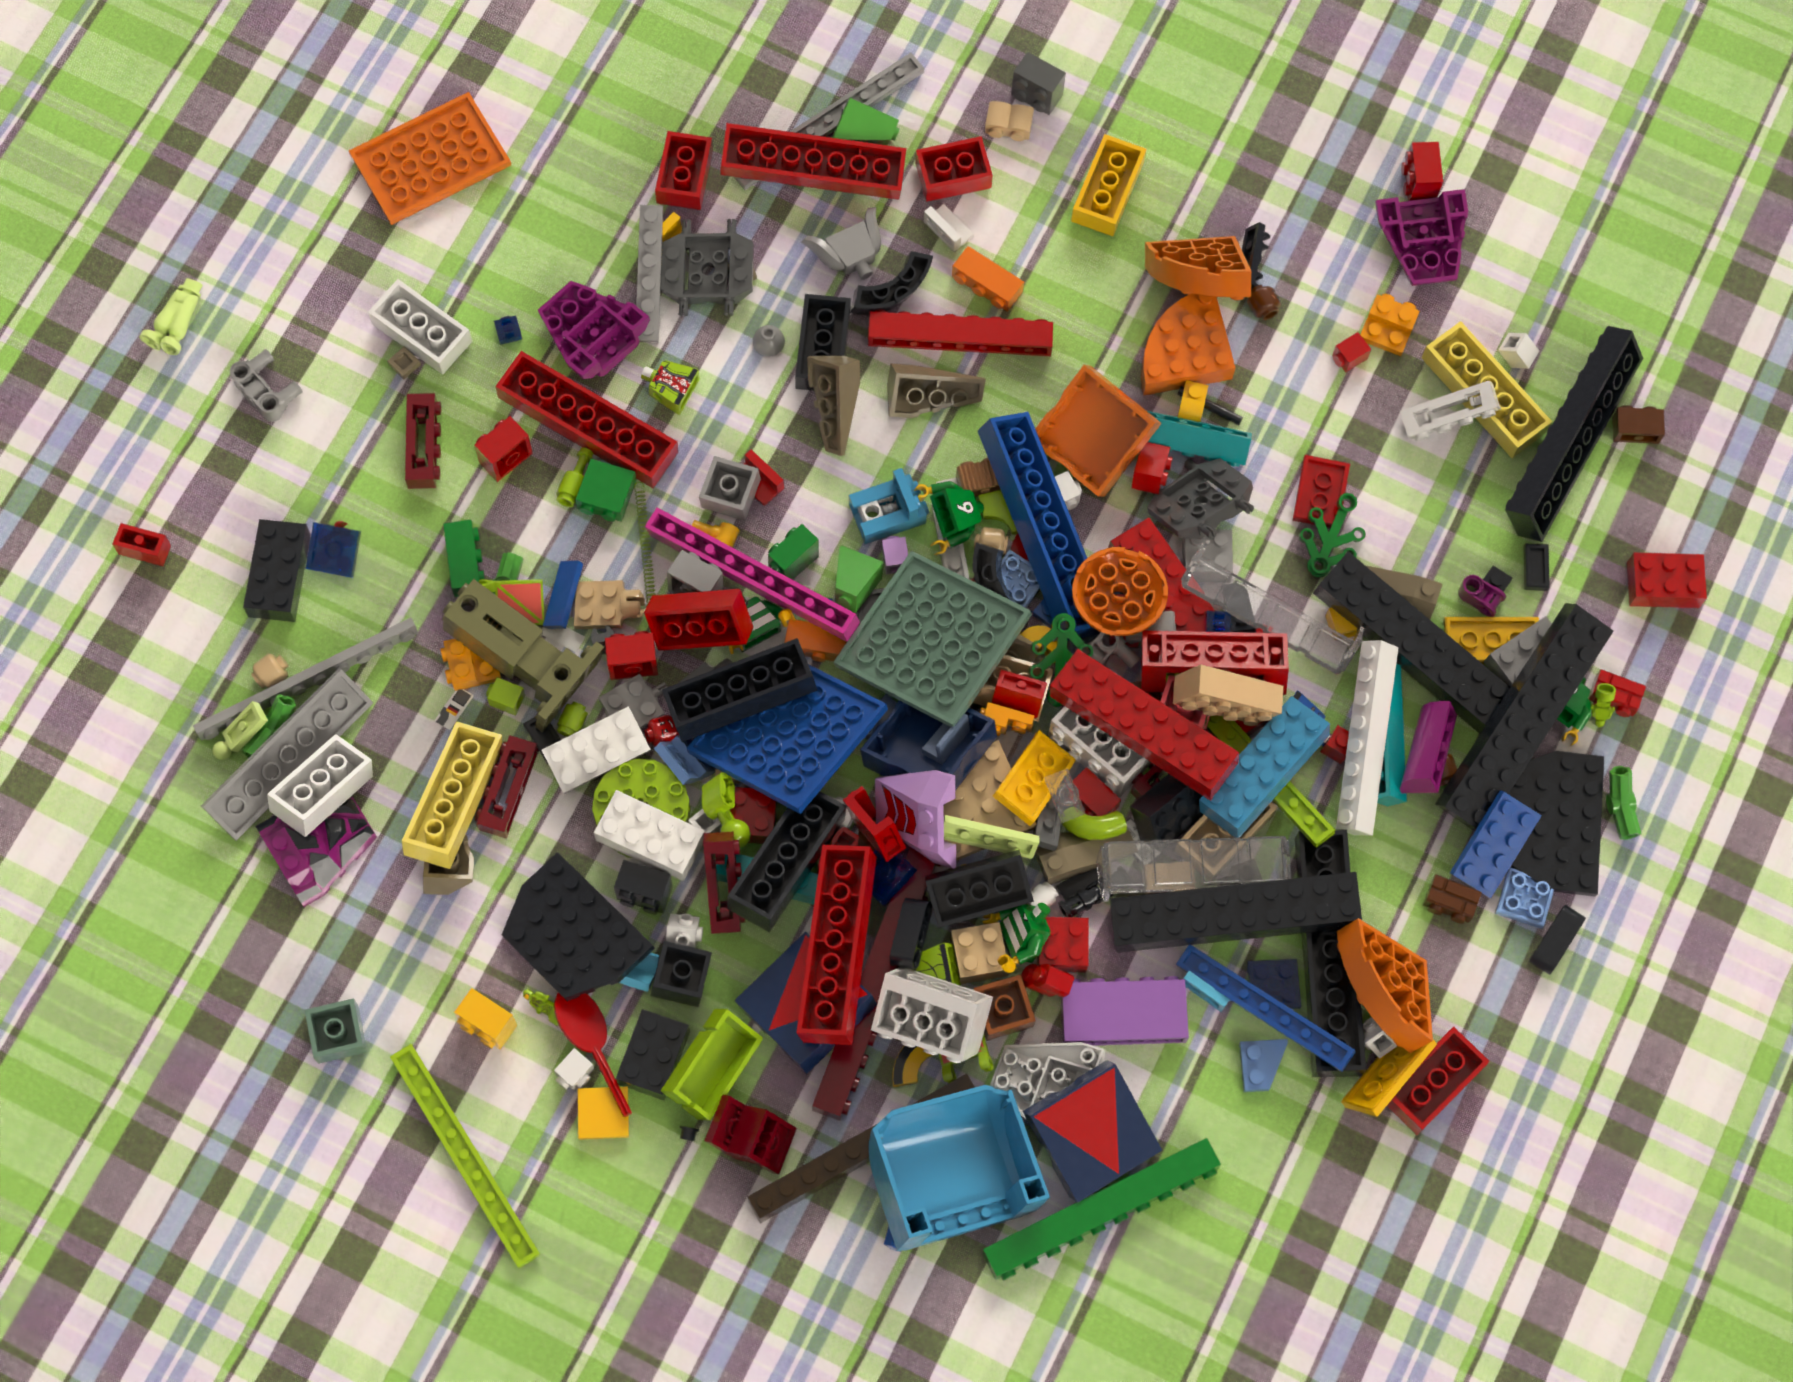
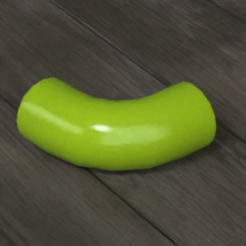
M1072 806L1062 813L1061 825L1079 838L1104 840L1119 836L1127 831L1125 818L1118 810L1102 816H1090L1078 807Z

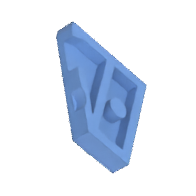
M1288 1039L1242 1041L1239 1043L1244 1092L1269 1091L1288 1044Z

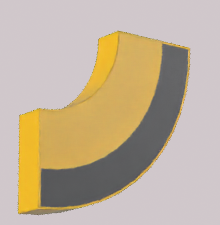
M903 1046L893 1067V1088L918 1083L917 1075L919 1068L925 1060L935 1055L925 1053L924 1048L918 1046Z

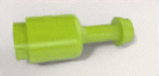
M582 447L577 452L579 459L574 470L565 472L556 492L557 502L565 507H573L576 504V497L584 478L582 473L587 462L593 459V452L588 448Z

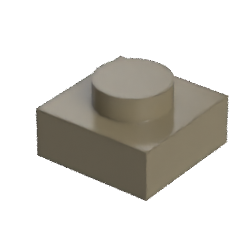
M405 346L387 361L388 365L403 380L421 366L420 361Z

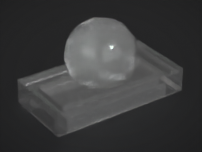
M1068 768L1044 777L1061 823L1086 814L1079 798V789L1074 785Z

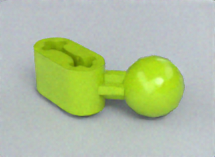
M721 772L702 786V808L710 819H719L722 825L720 832L734 831V840H739L741 849L750 841L751 832L749 826L744 821L733 817L730 809L735 806V785L729 775Z

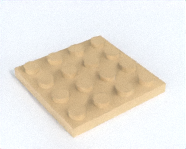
M999 740L991 744L955 791L956 799L943 806L944 816L948 815L1027 833L1034 830L1036 822L1029 826L992 796L1011 769ZM944 840L956 844V861L984 850V848Z

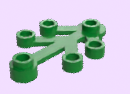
M1344 493L1338 498V512L1329 532L1323 520V511L1320 508L1314 507L1308 512V519L1314 522L1323 544L1319 552L1313 540V530L1304 528L1300 531L1299 540L1305 543L1310 555L1307 569L1314 577L1321 578L1326 576L1331 566L1337 565L1348 551L1353 556H1357L1353 548H1346L1341 554L1328 557L1331 549L1352 541L1360 542L1366 536L1365 530L1361 527H1356L1351 532L1338 536L1347 513L1353 511L1357 506V499L1351 493ZM1342 501H1348L1349 508H1345L1342 505ZM1313 511L1319 513L1318 519L1312 516ZM1359 531L1361 538H1356L1354 532ZM1303 532H1308L1310 539H1305ZM1315 563H1320L1322 565V569L1317 570L1315 568Z
M1066 613L1056 615L1052 620V629L1040 640H1036L1031 644V651L1034 654L1042 655L1046 652V646L1057 638V647L1038 664L1030 666L1029 675L1032 678H1042L1045 670L1054 662V679L1065 666V663L1073 656L1067 649V639L1081 651L1084 647H1088L1089 653L1087 655L1090 657L1093 655L1092 646L1085 644L1074 631L1076 623L1071 615ZM1063 621L1068 623V627L1065 630H1062L1060 627ZM1037 643L1042 644V650L1040 652H1036L1035 645ZM1035 667L1040 668V674L1038 676H1034L1033 669ZM1049 689L1046 695L1048 703L1056 707L1062 706L1061 703L1056 702L1055 699L1050 697Z

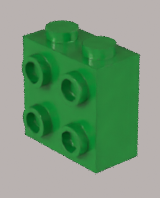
M590 459L576 497L577 509L587 515H600L603 519L610 522L615 520L622 522L637 481L635 471Z
M803 524L798 528L793 527L780 544L775 543L769 549L768 567L794 580L819 557V539Z

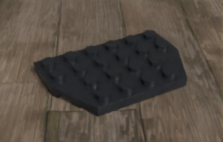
M1554 751L1529 761L1509 792V795L1542 816L1512 863L1511 868L1524 872L1537 883L1539 881L1547 882L1550 889H1554V892L1593 897L1598 895L1604 756Z
M558 852L521 886L501 934L566 1001L578 998L581 994L595 992V989L608 984L612 986L621 982L655 949Z

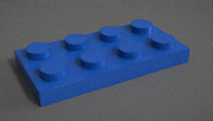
M1500 790L1450 871V874L1482 892L1485 896L1492 898L1542 815Z

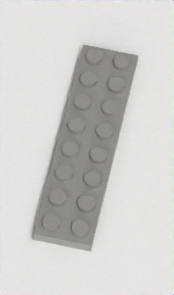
M338 668L201 807L234 840H237L269 808L267 794L335 734L340 737L373 702L342 669Z

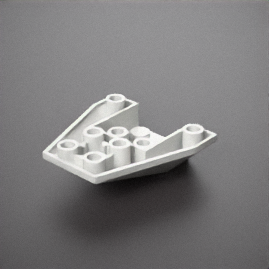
M1082 1042L1005 1045L990 1086L1004 1091L1012 1090L1020 1114L1026 1119L1022 1111L1048 1095L1065 1089L1078 1077L1103 1063L1105 1049Z

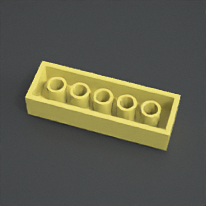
M1461 321L1426 346L1421 357L1422 360L1452 393L1486 381L1493 383L1501 410L1495 411L1496 415L1482 419V416L1476 419L1511 458L1518 455L1547 433L1549 426L1552 424L1551 419ZM1470 401L1462 403L1470 410L1475 409L1471 406Z
M456 721L402 839L404 856L447 869L451 868L489 783L493 767L501 756V734Z

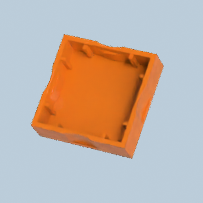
M1083 365L1064 390L1058 403L1047 412L1035 430L1045 454L1064 465L1073 477L1095 495L1105 497L1162 423L1092 366Z

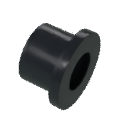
M686 1126L679 1127L682 1129L680 1139L695 1141L696 1131L699 1132V1129Z

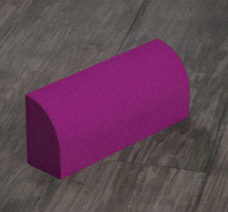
M1450 701L1429 702L1421 707L1400 787L1401 793H1438L1457 719V714Z

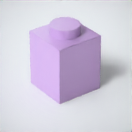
M890 536L886 540H882V554L886 575L896 573L908 556L905 537Z

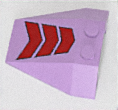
M932 770L875 778L876 824L889 816L894 821L905 844L933 863L953 869L956 868V844L944 841L943 805L956 799L955 775Z

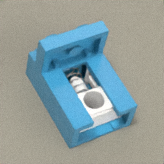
M902 468L893 471V480L849 495V506L864 544L926 524V518L929 514L925 501L921 502L918 499L921 491H914L919 484L917 481L912 480L910 474L905 475ZM868 512H876L878 515L876 517H869L866 514Z

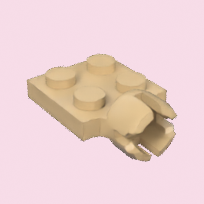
M623 580L578 582L575 598L574 627L575 629H605V626L609 625L611 628H622L625 619L643 616L645 609H641V606H645L644 595L639 589L626 590Z

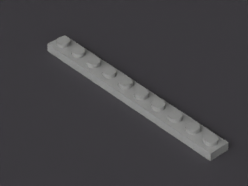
M909 53L790 132L827 137L835 131L849 98L873 107L923 74L924 67L912 53ZM734 177L744 190L760 181Z
M412 618L402 621L193 725L201 741L213 739L219 732L225 730L252 701L259 703L262 710H265L272 706L275 697L280 694L290 697L299 696L307 688L323 684L338 668L347 672L351 666L357 663H366L372 656L388 652L394 645L400 642L410 641L418 634L417 628Z

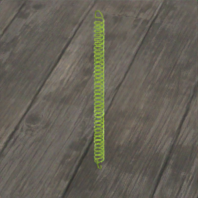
M638 491L635 493V496H637V493H645V491ZM639 499L636 501V504L638 501L642 502L646 501V499ZM640 503V504H637V506H638V505L643 506V505H646V503ZM640 507V508L637 509V512H638L639 509H641V508L647 509V507ZM637 514L638 520H639L640 517H641V518H646V517H648L647 515L639 516V515ZM642 519L639 522H647L648 519ZM639 524V529H640V530H646V529H644V528H640V526H645V525ZM640 532V535H639V536H640L641 538H649V537H650L649 535L641 536V534H648V533H645V532H642V533H641V532ZM640 538V541H641L640 544H641L642 542H650L649 539L642 541L641 538ZM644 548L642 551L651 550V548ZM645 552L643 554L649 555L651 554V552ZM646 556L643 559H650L652 556ZM652 560L643 561L642 565L644 567H651L644 565V563H651ZM650 572V573H644V574H645V575H653L654 573ZM644 575V578H645V579H644V582H646V581H645L646 579H654V577H647V578H646L645 575ZM649 585V586H646V588H647V587L652 588V587H655V585ZM655 589L646 590V595L652 596L651 594H647V592H653L655 591Z

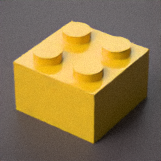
M473 988L470 989L454 1012L458 1019L457 1023L461 1025L460 1028L471 1036L473 1033L477 1034L480 1042L490 1049L495 1046L501 1050L517 1027V1023L511 1013Z

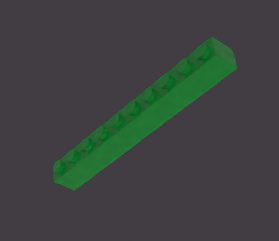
M1205 1138L1078 1203L1076 1202L984 1248L982 1254L995 1280L1002 1278L1005 1281L1016 1275L1015 1270L1023 1266L1027 1270L1037 1265L1039 1258L1045 1255L1051 1258L1062 1252L1061 1247L1067 1244L1073 1247L1084 1241L1083 1236L1089 1233L1095 1236L1106 1230L1105 1225L1113 1221L1117 1225L1129 1218L1127 1214L1135 1210L1139 1214L1149 1209L1151 1202L1157 1199L1163 1202L1173 1196V1191L1179 1188L1185 1191L1196 1185L1195 1180L1201 1177L1207 1180L1218 1174L1216 1170L1219 1169L1221 1163L1210 1142Z

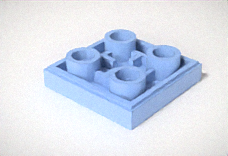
M1009 549L1001 562L1003 581L1010 595L1020 605L1027 608L1040 590L1030 562Z
M1510 867L1505 877L1495 914L1542 929L1545 925L1555 883ZM1531 878H1535L1541 881L1537 883L1533 881Z

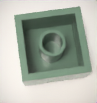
M354 998L304 1010L313 1058L318 1064L367 1053L359 1007Z

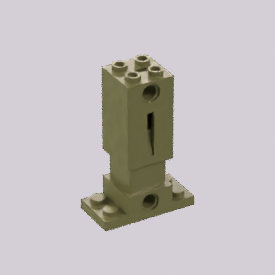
M473 579L469 585L465 583L461 587L457 600L455 602L450 601L444 608V616L442 618L443 630L463 643L464 646L510 680L516 676L535 690L534 698L541 702L536 710L538 713L535 716L537 719L535 727L543 733L600 662L604 646L596 641L592 647L588 645L580 657L568 648L561 652L542 638L543 630Z

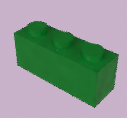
M471 519L443 523L451 588L454 597H459L458 592L465 583L469 585L473 579L477 582L485 579L484 570L480 571L479 563H483L481 548L477 549L476 541H480L478 527H473Z

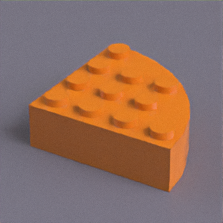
M1235 236L1145 242V268L1157 281L1181 290L1183 294L1194 293L1214 297H1230L1233 300L1251 297L1252 271Z
M1194 293L1189 294L1169 307L1156 322L1149 335L1142 360L1141 385L1143 396L1178 390L1181 386H1185L1187 380L1201 384H1210L1233 379L1236 367L1217 297Z
M1359 918L1338 930L1337 948L1341 954L1349 980L1357 994L1358 1002L1366 1008L1370 1016L1394 1043L1409 1053L1432 1042L1427 960Z

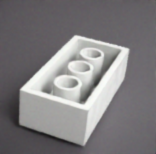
M399 279L368 311L371 323L403 347L405 346L411 353L442 375L472 343L469 329Z
M629 706L542 749L564 794L608 773L611 769L627 761L634 760L651 751Z
M335 734L267 794L269 811L306 837L373 777L372 759Z
M618 790L615 791L594 831L596 841L660 871L669 873L671 876L682 881L685 880L703 845L705 833L704 830Z

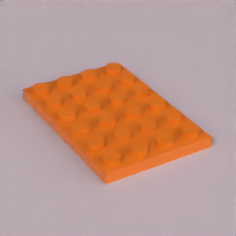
M469 92L349 150L352 160L391 225L511 166L509 157Z

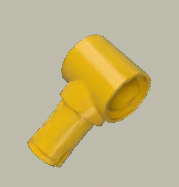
M694 520L692 523L693 527L732 548L740 532L736 526L726 522H722L720 525L715 524L714 526Z

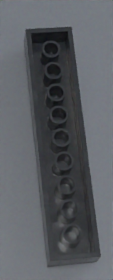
M1607 326L1604 333L1599 336L1594 351L1589 354L1584 369L1579 372L1574 387L1569 390L1565 403L1559 408L1555 421L1549 426L1545 439L1538 446L1537 453L1532 462L1528 464L1526 473L1522 480L1518 482L1512 498L1508 500L1505 511L1518 536L1543 542L1643 360L1632 330Z
M1349 551L1313 592L1327 606L1333 608L1357 627V631L1369 641L1382 640L1398 647L1396 663L1401 665L1404 671L1440 701H1450L1456 714L1481 734L1510 689L1505 682Z
M1565 603L1435 805L1475 831L1499 791L1501 790L1509 794L1614 630L1577 604Z
M1335 830V834L1317 848L1301 831H1298L1295 837L1297 878L1350 872L1347 830ZM1338 930L1301 933L1307 1014L1309 1021L1347 1044L1356 1052L1343 1072H1340L1310 1052L1312 1077L1362 1076L1366 1071L1362 1009L1337 948Z
M1357 872L1110 898L1114 946L1117 953L1338 930L1358 918L1362 920Z

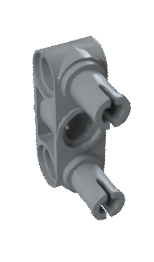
M265 349L250 361L234 363L230 368V375L246 400L267 421L274 422L282 417L283 411L288 407L287 404L303 393V391L295 381L279 393H274L265 380L259 376V372L274 361L273 356ZM247 373L245 377L238 378L240 374ZM276 405L274 409L266 410L268 406Z
M1099 632L1093 640L1087 643L1093 648V655L1091 657L1101 664L1107 660L1110 654H1116L1130 668L1140 659L1125 644L1126 641L1122 636H1115V643L1108 645L1102 639L1105 633ZM1084 647L1082 652L1088 654L1089 648Z

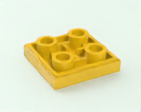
M628 1086L620 1087L629 1106ZM609 1087L578 1088L579 1140L629 1138V1115L628 1117L622 1116Z

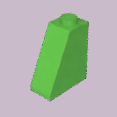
M849 98L832 138L888 145L891 140L895 141L900 128L897 127L899 120Z
M841 545L838 556L835 603L856 613L882 580L883 561Z

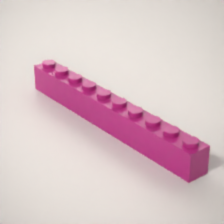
M658 507L645 525L649 535L679 552L684 550L687 553H695L703 562L707 564L713 563L718 566L723 572V576L784 609H790L797 616L848 642L860 624L854 612Z

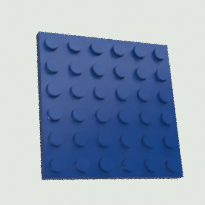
M809 665L818 691L697 736L686 749L695 758L721 772H725L732 778L801 814L887 712L888 707L886 703Z

